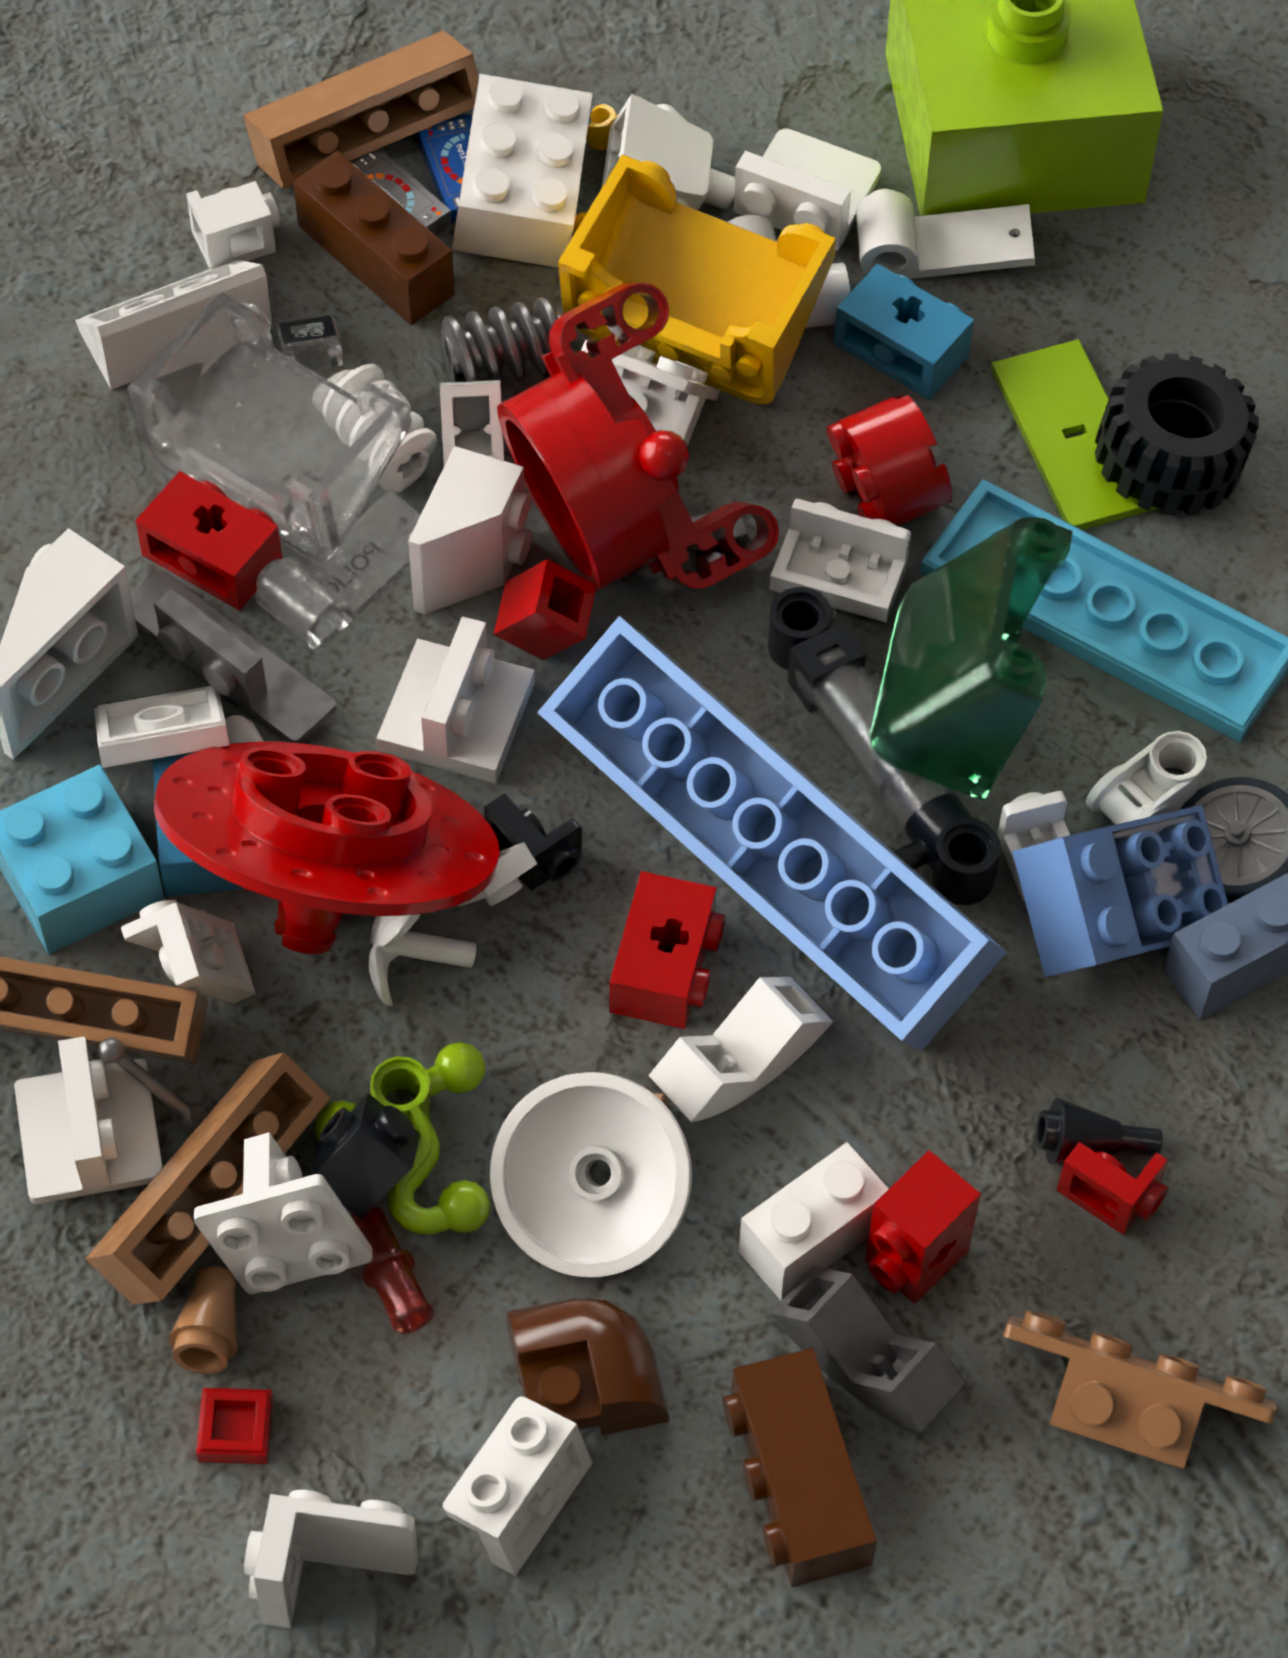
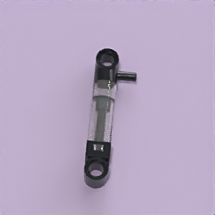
M794 587L784 590L775 597L770 609L768 652L771 659L779 667L788 670V683L809 713L816 710L820 711L912 841L893 852L913 870L927 863L932 869L931 882L934 888L955 905H972L981 902L990 894L995 882L1000 856V841L996 832L986 823L974 819L866 670L867 654L843 622L830 628L832 609L828 600L820 592L808 587ZM794 628H803V629H805L806 631H796V630H793V629H794ZM960 858L969 859L976 864L967 866L959 864L955 860Z

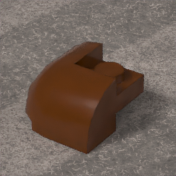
M576 1298L506 1312V1323L524 1397L577 1423L579 1430L599 1426L601 1435L669 1422V1413L655 1353L644 1330L632 1315L607 1300Z

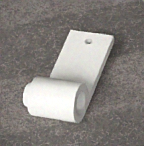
M892 189L876 190L862 198L857 204L856 218L860 267L866 275L877 263L893 273L906 276L909 279L1035 265L1029 204L914 217L911 199L905 194Z

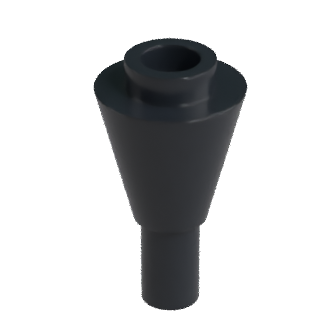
M1055 1098L1050 1109L1042 1110L1039 1114L1036 1126V1145L1039 1150H1045L1049 1164L1064 1163L1079 1142L1094 1152H1105L1109 1155H1115L1119 1151L1155 1155L1157 1152L1160 1154L1163 1134L1161 1129L1121 1125L1117 1120L1060 1098Z

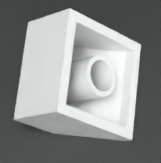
M454 446L408 540L413 609L415 612L426 615L503 586L514 563L518 565L524 563L532 541V530L525 527L531 506V495L524 493V467Z

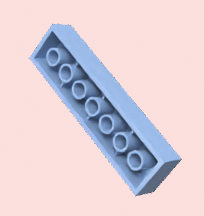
M619 616L537 712L894 1035L910 1046L922 1051L1007 953L1006 950L644 633Z

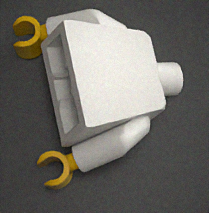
M631 94L618 115L609 105L600 104L593 108L590 113L591 123L588 124L586 139L589 147L592 149L607 150L602 187L621 155L624 154L641 162L652 161L662 166L670 175V181L674 184L676 191V202L695 210H698L703 202L723 210H727L734 198L735 177L710 168L714 139L709 132L689 123L671 105H654ZM582 212L575 216L573 235L587 212Z

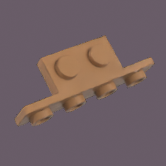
M1026 1310L1024 1319L1011 1316L1007 1322L1004 1337L1070 1358L1049 1425L1184 1469L1204 1403L1273 1424L1277 1411L1276 1402L1264 1398L1267 1388L1255 1382L1227 1375L1223 1385L1197 1376L1200 1367L1195 1363L1163 1353L1159 1354L1157 1363L1131 1355L1130 1352L1133 1345L1123 1339L1100 1332H1093L1090 1341L1064 1333L1066 1322L1032 1310Z

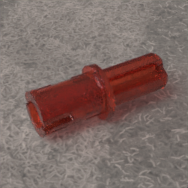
M375 1205L362 1219L351 1213L350 1216L372 1246V1260L368 1264H364L365 1268L362 1273L365 1284L370 1288H375L395 1332L399 1331L400 1334H407L421 1329L432 1320L434 1310L431 1304L428 1303L412 1271L415 1265L412 1253L401 1249L383 1210Z

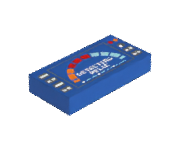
M471 114L448 119L417 132V141L438 197L451 210V223L456 222L472 124Z

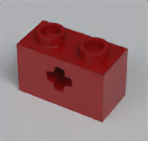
M179 471L135 520L142 556L238 611L243 608L283 561L279 528L270 516L257 508L247 509L228 498L212 482L206 480L200 482L182 471Z
M644 871L640 872L609 982V1013L686 1029L691 1006L703 1008L711 975V970L702 968L706 950L718 952L723 935L726 915L715 912L717 887Z
M930 1150L873 1204L865 1261L868 1263V1269L874 1279L892 1293L902 1292L914 1304L969 1251L981 1196L979 1191Z

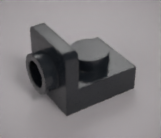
M505 793L484 806V818L490 824L497 837L499 851L524 842L537 862V865L519 876L531 891L549 879L551 881L562 879L578 864L582 856V826L574 818L569 819L546 835L538 818L527 808L520 810Z

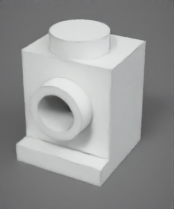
M256 181L239 187L224 189L217 194L204 198L200 197L197 190L186 194L191 230L209 269L235 259L249 261L276 252L273 228L281 225L279 211L270 192L262 194Z

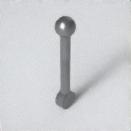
M115 1037L106 1038L99 1044L98 1053L102 1061L108 1064L117 1063L181 1117V1125L187 1133L192 1134L206 1118L208 1113L204 1108L196 1105L190 1108L125 1053L121 1040Z

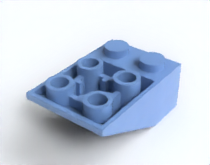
M1202 805L1068 835L1012 851L1044 977L1168 947L1171 945L1175 932L1228 905Z

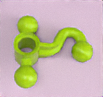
M461 1041L447 1044L439 1051L434 1060V1066L425 1069L420 1062L410 1057L396 1056L386 1059L379 1064L371 1075L370 1095L384 1106H393L402 1111L410 1119L414 1128L421 1133L413 1168L387 1194V1203L391 1215L401 1227L415 1234L434 1235L449 1229L463 1234L473 1232L485 1223L490 1214L491 1203L488 1194L479 1184L468 1180L455 1181L448 1185L441 1193L438 1204L434 1207L423 1208L417 1205L414 1200L416 1189L430 1175L439 1159L440 1143L436 1131L429 1120L431 1097L444 1090L456 1094L471 1092L481 1083L485 1076L486 1064L481 1052L472 1044ZM399 1089L408 1090L417 1096L413 1101L404 1105L393 1104L385 1099L386 1095ZM345 1100L329 1102L319 1112L315 1121V1132L318 1140L327 1122L339 1109L345 1107L351 1112L357 1104Z

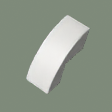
M760 977L713 1035L679 1037L648 1076L690 1122L704 1120L734 1107L773 1081L804 1054L833 1021L791 977Z

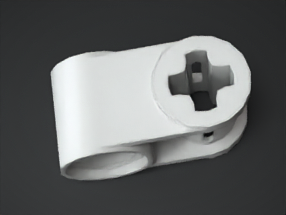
M1182 731L1167 732L1159 736L1126 763L1115 767L1105 774L1088 794L1086 806L1096 813L1102 811L1115 825L1180 810L1184 803L1201 788L1207 760L1205 747L1199 739L1190 733ZM1174 767L1181 769L1186 774L1174 775L1164 769Z

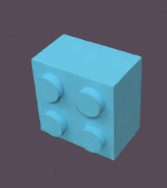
M100 764L0 810V869L48 955L129 917L150 904L165 899L157 861Z

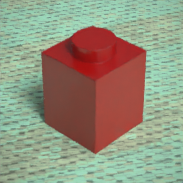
M546 559L505 582L493 635L541 660H545L586 638L597 585Z

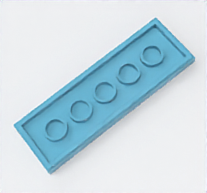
M982 479L921 561V575L1239 743L1242 742L1288 673L1287 636Z

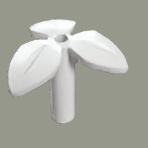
M420 914L375 916L370 935V944H373V947L369 953L368 967L376 994L384 1005L393 1006L387 974L389 963L398 956L472 968L476 956V943L408 931L417 921Z

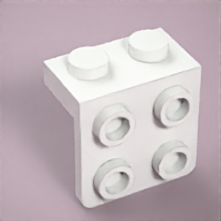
M782 129L776 133L763 157L745 151L736 165L734 212L740 215H760L766 217L773 223L775 228L783 230L788 225H800L803 223L815 225L821 228L827 235L836 238V250L838 251L857 219V204L862 198L872 193L880 179L881 166L876 160L791 129Z
M295 1490L290 1492L289 1497L270 1494L263 1532H250L244 1561V1574L250 1575L249 1598L258 1599L262 1624L291 1629L304 1561L404 1575L415 1574L418 1560L415 1519L408 1514H404L401 1507L386 1501L368 1500L362 1502L360 1507L332 1503L331 1498L327 1495L310 1490Z

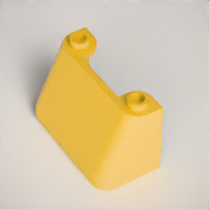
M622 154L558 261L563 313L565 314L618 285L625 283L652 284L659 288L666 296L670 308L669 319L664 329L653 338L639 344L656 352L652 363L657 364L660 356L673 361H680L709 373L705 382L709 386L751 403L764 405L771 403L784 381L836 255V238L827 235L821 228L815 225L803 223L800 225H788L781 232L778 241L771 240L676 202L674 184L670 181L669 173L662 166L652 161L641 162ZM637 293L627 298L623 305V316L629 326L634 329L639 328L648 317L647 302ZM606 324L596 329H578L575 326V329L590 338L600 333H612Z

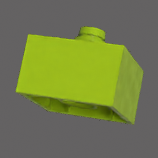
M890 0L885 55L920 216L1029 204L1030 214L1146 202L1163 108L1135 0Z

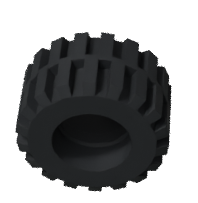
M1165 354L1163 360H1158L1155 356H1149L1141 360L1140 366L1131 364L1123 371L1122 377L1117 378L1112 388L1095 439L1097 444L1095 450L1096 461L1104 465L1101 473L1106 481L1118 484L1117 493L1125 499L1132 496L1139 500L1137 506L1148 511L1153 506L1160 508L1163 515L1175 516L1177 510H1183L1187 516L1200 514L1202 506L1209 510L1220 506L1223 497L1229 498L1234 492L1256 440L1259 416L1253 414L1256 405L1252 396L1242 395L1245 386L1237 378H1227L1225 376L1226 370L1216 364L1213 367L1202 364V358L1190 355L1189 360L1180 359L1178 354Z

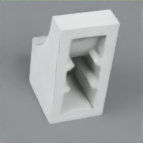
M500 380L440 383L444 466L454 446L504 461L503 432L497 414V406L501 404Z

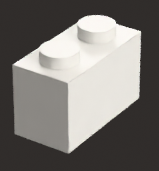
M846 1142L741 1218L738 1252L779 1300L782 1301L814 1266L821 1268L829 1267L868 1238L873 1204L889 1188Z

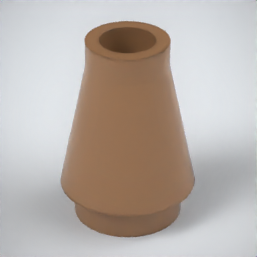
M208 1266L201 1268L197 1272L195 1285L169 1336V1343L174 1349V1361L188 1371L200 1374L221 1372L226 1368L228 1360L237 1353L235 1302L237 1279L230 1270L217 1266Z

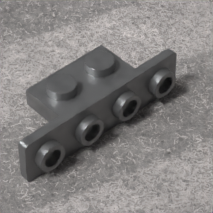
M156 570L130 593L136 625L139 629L163 646L173 658L184 662L206 679L217 692L228 696L286 742L304 743L336 713V701L165 570Z

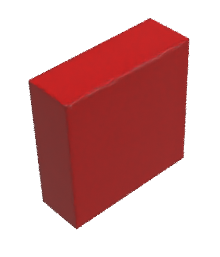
M202 1388L196 1449L198 1462L268 1464L274 1401L272 1390Z

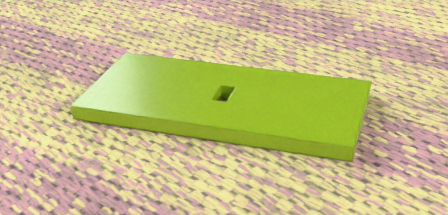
M1079 339L991 363V372L1063 521L1080 530L1158 509L1153 506L1150 507L1149 511L1137 506L1139 500L1132 496L1125 499L1116 492L1118 484L1116 482H1107L1101 473L1104 465L1096 461L1095 450L1097 444L1095 439L1109 399ZM1080 431L1083 432L1082 435L1071 437L1068 439L1065 438L1066 435L1077 433Z

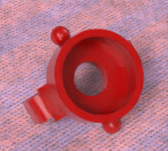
M625 283L618 285L559 317L549 331L548 342L551 352L541 356L551 377L497 406L498 419L505 441L515 464L524 467V483L536 507L572 566L582 578L597 585L596 591L609 586L647 565L651 574L655 575L663 571L666 579L672 580L677 584L695 589L710 587L764 558L774 549L779 537V527L774 515L762 506L745 502L726 504L695 522L692 521L678 493L677 477L685 470L689 460L686 442L673 431L660 430L656 432L643 409L628 394L611 360L656 336L664 329L669 319L670 308L666 296L659 288L647 283ZM637 293L647 302L648 317L644 324L634 329L624 319L623 305L627 298ZM606 324L612 332L600 333L586 342L588 353L571 349L570 342L577 338L575 326L578 329H596ZM750 514L756 522V536L751 543L740 547L734 539V526L738 519ZM717 545L725 553L722 554L710 550L699 556L695 560L698 568L696 572L682 568L681 565L689 559L686 550L688 547L705 551Z

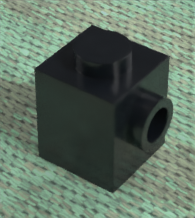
M368 1093L351 1112L342 1107L327 1122L319 1136L321 1143L317 1147L309 1176L314 1174L322 1175L343 1206L362 1219L413 1168L421 1133L414 1128L410 1119L402 1111L393 1106H384Z

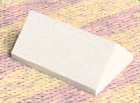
M237 259L75 320L79 332L111 390L273 328L267 277L263 265Z

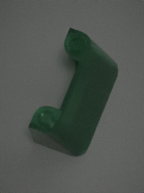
M1021 518L910 585L897 610L870 731V744L875 753L884 762L984 801L1043 702L1047 680L1046 669L1031 649L1016 643L1022 634L1025 619L1052 572L1060 568L1070 550L1073 531L1058 526L1044 518Z

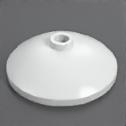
M597 1072L574 1073L555 1078L540 1085L519 1101L502 1124L493 1147L490 1164V1184L496 1211L510 1237L527 1255L540 1264L563 1274L578 1277H603L614 1275L642 1264L655 1255L669 1241L678 1228L689 1202L692 1167L689 1148L677 1120L665 1104L643 1086L617 1075ZM597 1160L606 1162L611 1170V1177L605 1185L595 1183L591 1177V1167Z

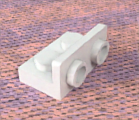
M163 900L146 906L139 912L141 918L121 927L125 941L159 952L160 961L166 975L178 987L198 991L201 994L233 1004L256 994L233 922L208 914L206 911L180 904L176 900Z
M520 1396L516 1398L443 1502V1509L448 1517L478 1532L492 1564L514 1576L522 1568L593 1464L577 1423L526 1397Z

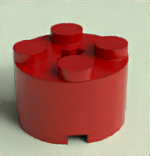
M900 394L896 397L888 398L826 427L830 444L839 458L831 462L832 470L844 494L856 491L862 502L857 505L859 516L869 519L887 520L899 527L952 502V486L946 465L943 463L936 466L931 447L937 445L936 439L919 407L908 395L903 397Z

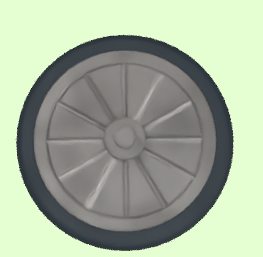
M1250 777L1225 778L1204 786L1181 807V809L1202 805L1227 899L1237 900L1288 873V794L1276 785Z

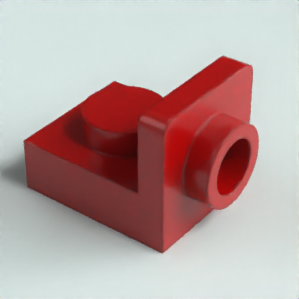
M1079 1142L1064 1161L1056 1191L1124 1235L1138 1216L1148 1221L1163 1202L1169 1190V1187L1162 1183L1169 1160L1157 1152L1135 1179L1127 1173L1125 1167L1113 1156L1105 1152H1094Z

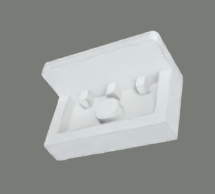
M795 499L790 510L789 530L770 576L769 590L781 593L786 589L794 587H808L820 592L828 600L832 608L886 623L907 568L911 532L897 527L887 520L869 519L847 513L827 503H812Z

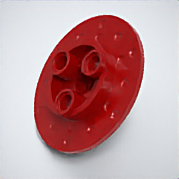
M293 742L232 743L229 746L210 747L191 753L169 766L161 775L155 792V817L166 837L182 853L206 870L245 889L279 900L278 918L274 922L275 934L282 936V946L303 954H322L331 949L338 936L335 935L343 913L368 916L425 914L448 909L471 900L483 892L491 883L496 873L500 855L499 843L493 829L473 806L439 783L413 772L409 764L402 759L378 751L351 752L326 746Z

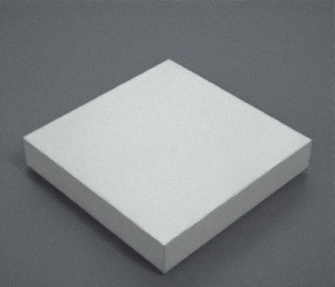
M212 686L99 705L97 708H94L102 768L190 753L210 747L229 746L220 695Z

